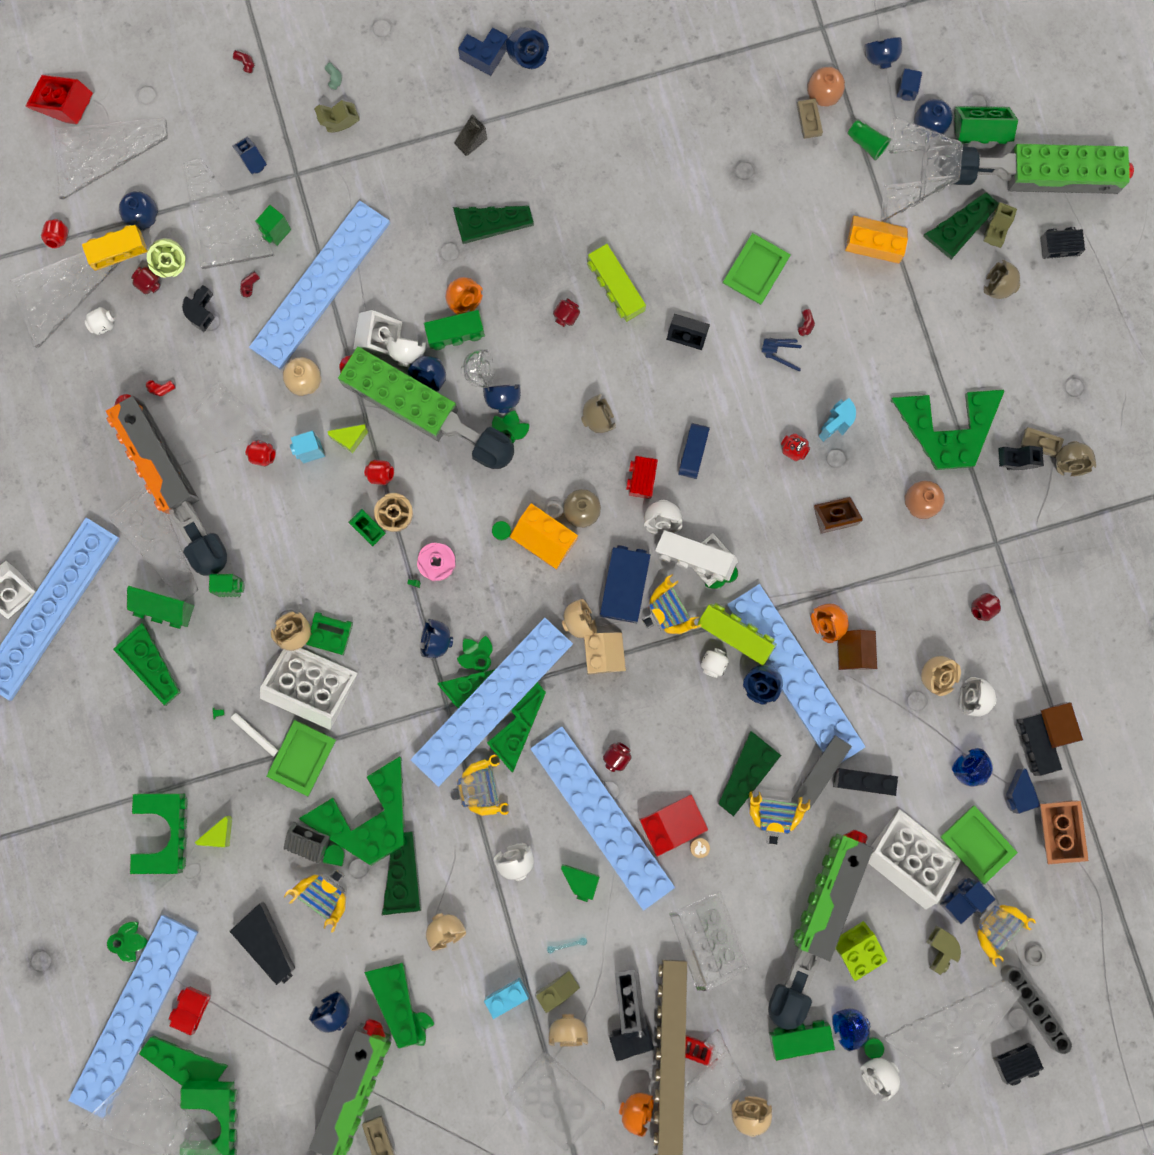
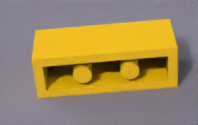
M136 225L125 226L122 230L108 232L103 237L92 238L82 244L88 264L95 271L148 252L142 233Z

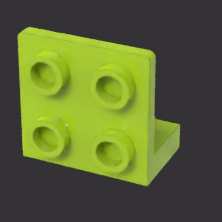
M864 921L840 935L835 950L843 959L854 981L859 980L888 961L875 934Z

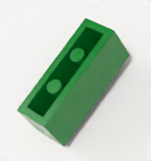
M479 310L424 323L430 349L434 350L444 349L447 345L458 346L468 340L478 341L485 337Z
M816 1020L812 1022V1025L806 1026L803 1023L797 1028L790 1030L778 1027L774 1028L773 1032H769L772 1053L776 1061L835 1050L831 1026L828 1022H824V1020Z

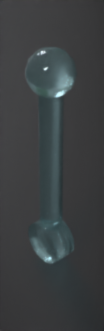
M582 937L579 941L555 947L548 946L547 952L552 954L556 950L580 944L585 946L587 939Z

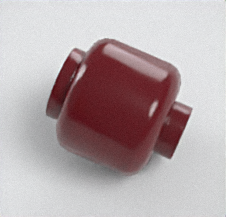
M147 266L143 268L138 267L131 276V279H133L132 285L143 294L156 293L161 286L159 284L160 276L154 274Z
M568 298L560 300L553 311V315L556 318L555 322L562 327H565V325L573 326L580 315L579 305Z
M984 593L972 602L971 606L973 616L977 620L985 622L990 621L1001 611L999 598L990 593Z
M621 742L611 744L603 755V760L606 763L605 767L612 772L623 771L632 758L630 748Z

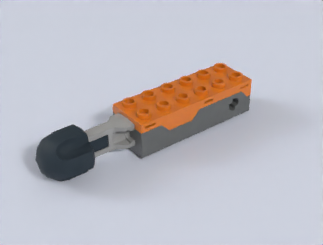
M129 394L119 396L115 400V405L106 410L108 423L112 428L115 427L118 432L116 434L117 439L127 448V451H125L126 455L131 461L135 462L137 466L135 470L140 478H144L146 482L144 486L150 495L153 494L156 499L154 504L157 509L170 514L188 543L183 553L195 572L203 576L218 574L227 563V552L218 534H208L192 506V504L199 501L198 496L145 403Z

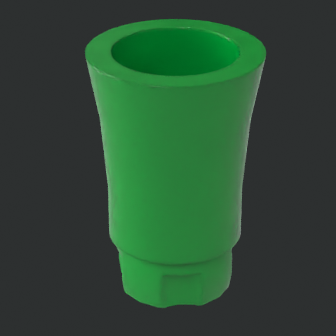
M859 120L853 123L847 133L875 161L884 153L891 142V138L879 133Z

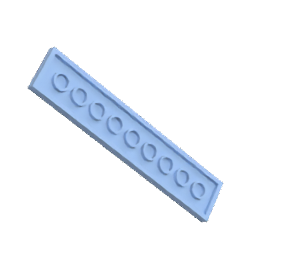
M359 200L249 348L281 370L389 226L390 221Z
M85 518L0 645V695L9 701L13 700L120 539L92 520Z
M761 585L755 586L728 603L727 606L730 611L742 619V623L746 625L750 623L757 627V632L763 636L768 634L775 639L774 642L777 646L765 665L774 667L782 676L783 693L821 752H824L834 735L852 745L843 761L865 748L862 740Z
M544 618L410 760L439 787L565 654L573 643Z
M562 726L530 748L643 911L675 888Z
M161 915L68 1101L103 1119L107 1116L198 931L166 915Z

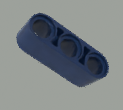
M691 423L678 475L697 480L710 427Z

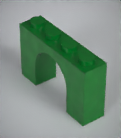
M185 793L133 794L132 814H156L163 817L170 826L171 837L167 846L158 853L130 854V874L183 873V869L186 867V858L183 857V851L187 845L186 837H184V829L187 828L185 809L188 807V799L185 798Z
M186 1081L181 1088L180 1109H203L210 1111L220 1122L221 1134L211 1140H185L180 1148V1155H237V1149H234V1142L237 1139V1129H234V1122L237 1120V1109H234V1102L237 1100V1089H234L235 1082Z

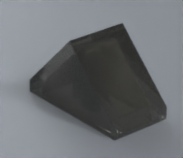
M474 115L470 116L454 142L465 156L471 154L487 140L485 126Z

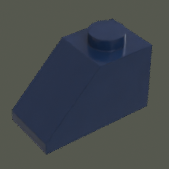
M248 136L232 146L251 174H257L264 170L267 163Z
M1017 769L1006 793V804L1010 811L1020 814L1040 807V802L1027 769Z

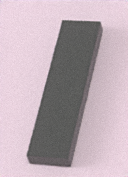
M834 735L792 798V801L798 804L799 797H802V803L806 804L810 800L811 809L852 745Z

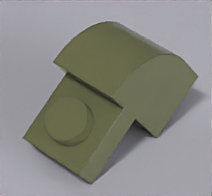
M341 100L332 108L320 104L314 108L320 125L325 126L327 132L330 133L348 129L360 120L354 103Z
M999 202L985 230L984 242L999 248L1003 246L1007 231L1014 221L1017 212L1016 208Z
M936 926L926 943L939 951L929 968L942 975V973L949 969V961L951 959L959 962L961 948L953 935Z

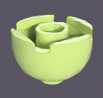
M163 238L156 240L147 252L149 269L160 277H175L182 272L185 266L186 256L184 250L178 242L172 239Z

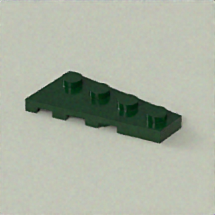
M984 193L962 210L957 211L950 218L938 224L931 231L926 232L923 237L952 260L995 211L999 202L988 193Z
M495 206L487 208L469 207L465 209L453 207L462 244L534 226L529 206H505V208H495Z
M752 731L749 732L745 745L718 802V805L733 817L749 798V792L753 793L782 756Z
M414 831L404 832L405 845L390 854L382 915L422 911Z

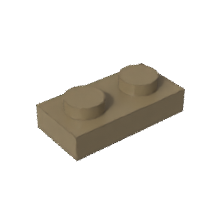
M816 98L798 101L797 108L803 138L822 136L823 130Z
M1027 427L1024 431L1020 447L1029 445L1043 447V454L1056 458L1059 450L1062 448L1064 439Z
M379 1116L363 1122L362 1127L371 1154L395 1155L383 1117Z

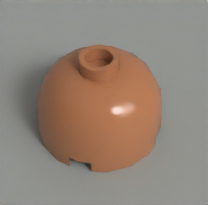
M833 67L818 69L813 73L808 83L807 92L810 99L816 98L820 106L836 104L845 90L844 77Z
M932 481L915 483L907 490L905 495L906 507H908L912 516L919 519H929L937 515L945 503L943 490Z

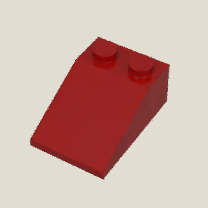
M41 75L26 107L65 123L78 124L86 106L90 103L93 92L78 79Z
M692 794L639 819L657 857L708 831Z

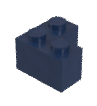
M493 27L483 42L467 34L458 47L459 59L492 76L507 51L506 40L508 35Z
M964 878L956 885L958 887L956 890L948 892L942 898L943 902L940 905L955 922L963 924L975 911L982 913L996 899L980 881Z

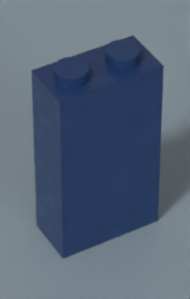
M617 545V548L613 547L600 617L638 623L651 554H647L646 550L636 549V551L628 550V547Z

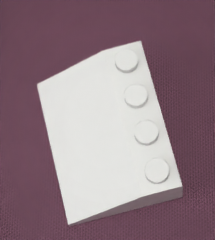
M302 648L295 651L283 649L260 687V699L331 730L358 673Z
M899 809L871 845L874 849L868 864L923 908L928 909L939 902L961 860L953 851Z

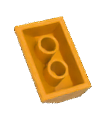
M853 215L845 251L899 264L905 255L908 242V228Z
M530 503L520 517L510 538L557 570L578 540V535Z

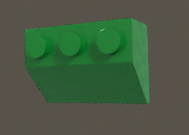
M955 106V135L961 143L978 141L979 143L987 144L990 141L1007 144L1008 142H1014L1018 118L1010 107Z
M132 586L127 587V610L133 612L132 616L142 619L145 616L152 617L151 621L160 624L163 621L170 622L169 626L181 629V626L188 627L195 605Z

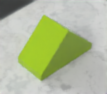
M363 424L327 432L333 441L353 454L367 435L368 428Z
M225 816L195 841V844L199 846L229 847L233 818Z

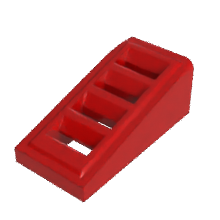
M686 1035L685 1058L709 1066L715 1045ZM688 1042H691L690 1051L686 1053ZM699 1045L697 1056L693 1055L695 1047ZM707 1048L705 1059L701 1058L703 1049Z

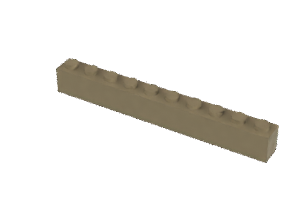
M662 960V964L658 965V976L662 977V984L658 985V997H661V1006L657 1005V1018H661L660 1026H657L656 1032L657 1039H660V1047H656V1060H659V1068H656L655 1081H659V1090L655 1089V1102H658V1111L654 1112V1124H658V1132H654V1145H657V1154L653 1155H683L687 961Z

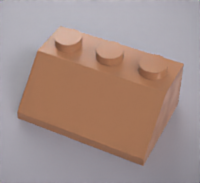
M1070 800L1040 804L1047 864L1089 861L1081 801Z

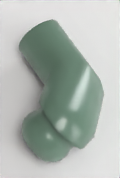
M328 63L324 68L331 75L328 86L332 90H336L341 85L342 74L332 63Z

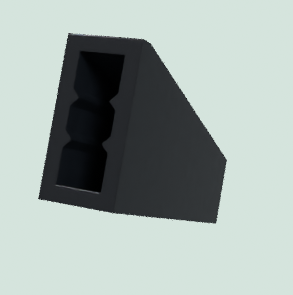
M261 902L229 932L276 985L281 981L285 984L293 976L291 972L295 967L266 904Z

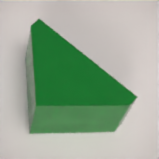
M363 509L348 522L372 547L386 534Z

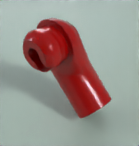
M149 380L146 383L147 391L157 396H164L176 389L171 380L163 385L155 383L153 380Z

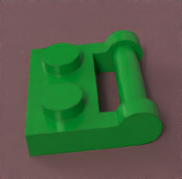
M315 612L311 626V636L306 645L344 656L353 622L348 620L344 622ZM323 623L344 629L343 635L319 629V625Z

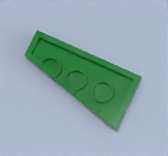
M141 623L113 649L164 706H167L181 693L144 623Z
M404 963L364 972L398 1049L419 1044Z
M156 1036L150 1037L139 1055L181 1086L186 1081H218L229 1066L213 1061L209 1057L195 1054L194 1051L180 1048L176 1044Z

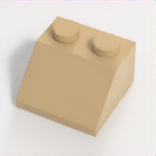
M595 633L584 636L587 675L626 671L622 633Z

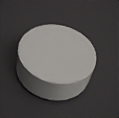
M553 500L545 505L544 512L558 520L563 515V506L560 502Z
M1030 946L1025 950L1024 957L1028 964L1040 966L1046 960V953L1039 946Z

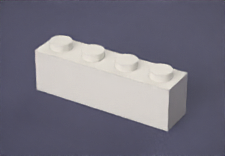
M665 530L655 550L663 561H675L678 566L685 569L689 566L694 568L695 572L701 575H705V573L711 574L713 579L721 582L723 579L730 580L738 561L733 554Z

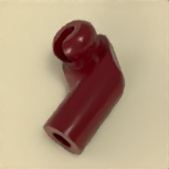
M235 50L233 52V59L242 62L244 72L252 73L253 68H255L252 57Z
M255 271L241 281L240 293L245 298L252 295L253 284L260 279Z
M811 309L802 311L805 322L798 328L800 336L811 334L815 326Z

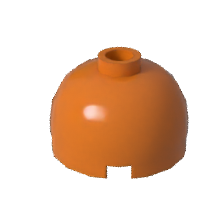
M457 278L449 284L446 290L445 298L447 305L457 315L468 310L474 311L482 300L481 290L483 291V289L471 278Z
M828 603L813 609L814 613L811 614V622L815 632L818 634L820 631L823 641L833 643L846 634L849 626L848 615L841 607Z
M635 1093L629 1096L625 1103H621L619 1114L622 1115V1123L628 1132L640 1137L645 1136L648 1130L645 1125L648 1121H651L654 1108L652 1095Z

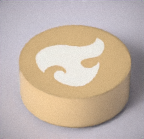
M696 838L690 844V851L695 857L704 858L710 852V845L705 839Z

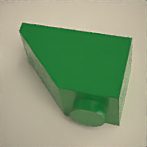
M562 864L561 870L573 894L577 895L576 899L588 902V899L593 900L600 876Z

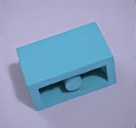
M314 431L291 437V452L303 464L325 457L320 439Z
M518 978L486 996L484 1003L492 1018L495 1019L528 1000L529 993L522 980Z

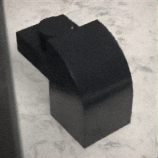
M204 285L195 291L192 300L185 296L182 303L185 317L202 332L207 330L215 318L210 311L205 309L213 293Z
M1029 445L1021 448H998L999 467H1005L1007 470H1028L1044 466L1043 447Z

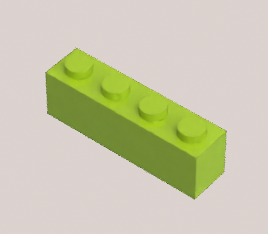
M608 244L588 254L587 266L591 272L594 271L596 273L598 284L601 288L604 287L606 289V296L611 303L614 302L616 305V312L619 317L624 318L628 322L645 312V302Z
M717 603L714 605L709 604L697 625L702 624L701 628L759 664L765 665L777 646L774 642L775 639L768 634L763 636L757 632L758 628L750 623L748 625L742 623V619L736 614L732 613L729 615L724 611L725 608Z

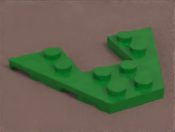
M1005 391L967 392L965 399L969 429L934 432L930 395L891 398V403H894L901 414V418L907 423L908 429L922 446L925 455L930 458L935 470L972 468L977 463ZM944 432L956 433L953 436L952 444L945 443L946 437L943 435Z
M496 669L438 682L437 685L459 709ZM538 682L511 710L516 718L487 742L512 773L515 770L546 694Z
M400 756L366 777L384 808L383 812L351 830L336 800L331 798L300 817L299 820L314 830L330 836L329 839L370 866L405 845V823L403 818L402 758Z

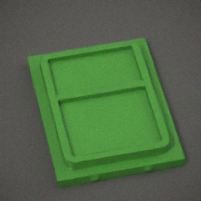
M752 233L724 279L723 284L762 305L791 254Z
M294 720L266 777L309 797L336 739Z
M975 805L940 836L983 885L994 877L1018 853Z

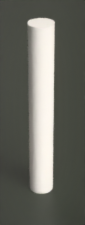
M237 713L231 717L239 727L273 757L278 754L279 751Z

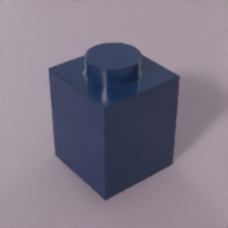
M904 68L899 81L898 98H902L905 101H915L919 93L922 78L921 71Z

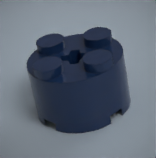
M528 27L518 28L506 40L508 56L515 64L523 68H539L547 59L546 56L549 51L548 41L543 34Z

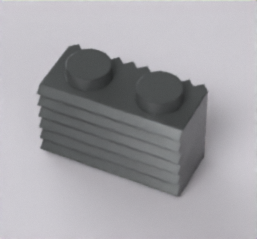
M293 822L287 831L283 848L317 864L320 863L325 854L330 836Z

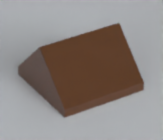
M851 497L814 505L820 534L857 526L863 521Z
M849 630L842 638L837 640L838 670L878 669L876 631Z
M1071 702L1060 703L1041 710L1052 748L1083 740Z

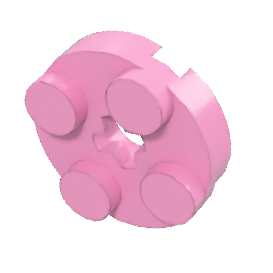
M430 543L420 550L417 567L425 578L431 581H442L453 573L456 567V559L448 546L441 543ZM434 557L437 559L441 558L440 566L431 565Z

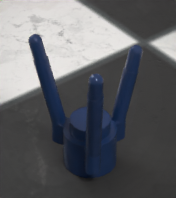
M764 338L762 353H766V358H771L792 369L801 371V368L773 355V353H777L778 347L802 348V345L790 344L797 343L798 340Z

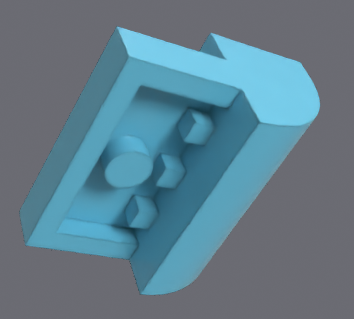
M850 398L845 401L841 399L829 411L831 415L821 428L822 432L819 435L823 442L837 430L843 436L854 423L856 408Z

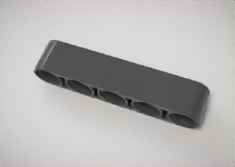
M1005 965L1001 969L1002 979L1049 1047L1060 1054L1069 1053L1072 1048L1071 1040L1024 972L1013 965ZM1015 970L1016 976L1010 980L1009 974ZM1027 987L1028 992L1022 997L1021 990ZM1038 1004L1039 1011L1034 1014L1033 1007ZM1050 1021V1029L1045 1030V1024ZM1059 1039L1063 1040L1061 1047H1057L1056 1044Z

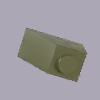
M568 971L538 990L535 996L545 1013H548L568 999L580 987L571 972Z

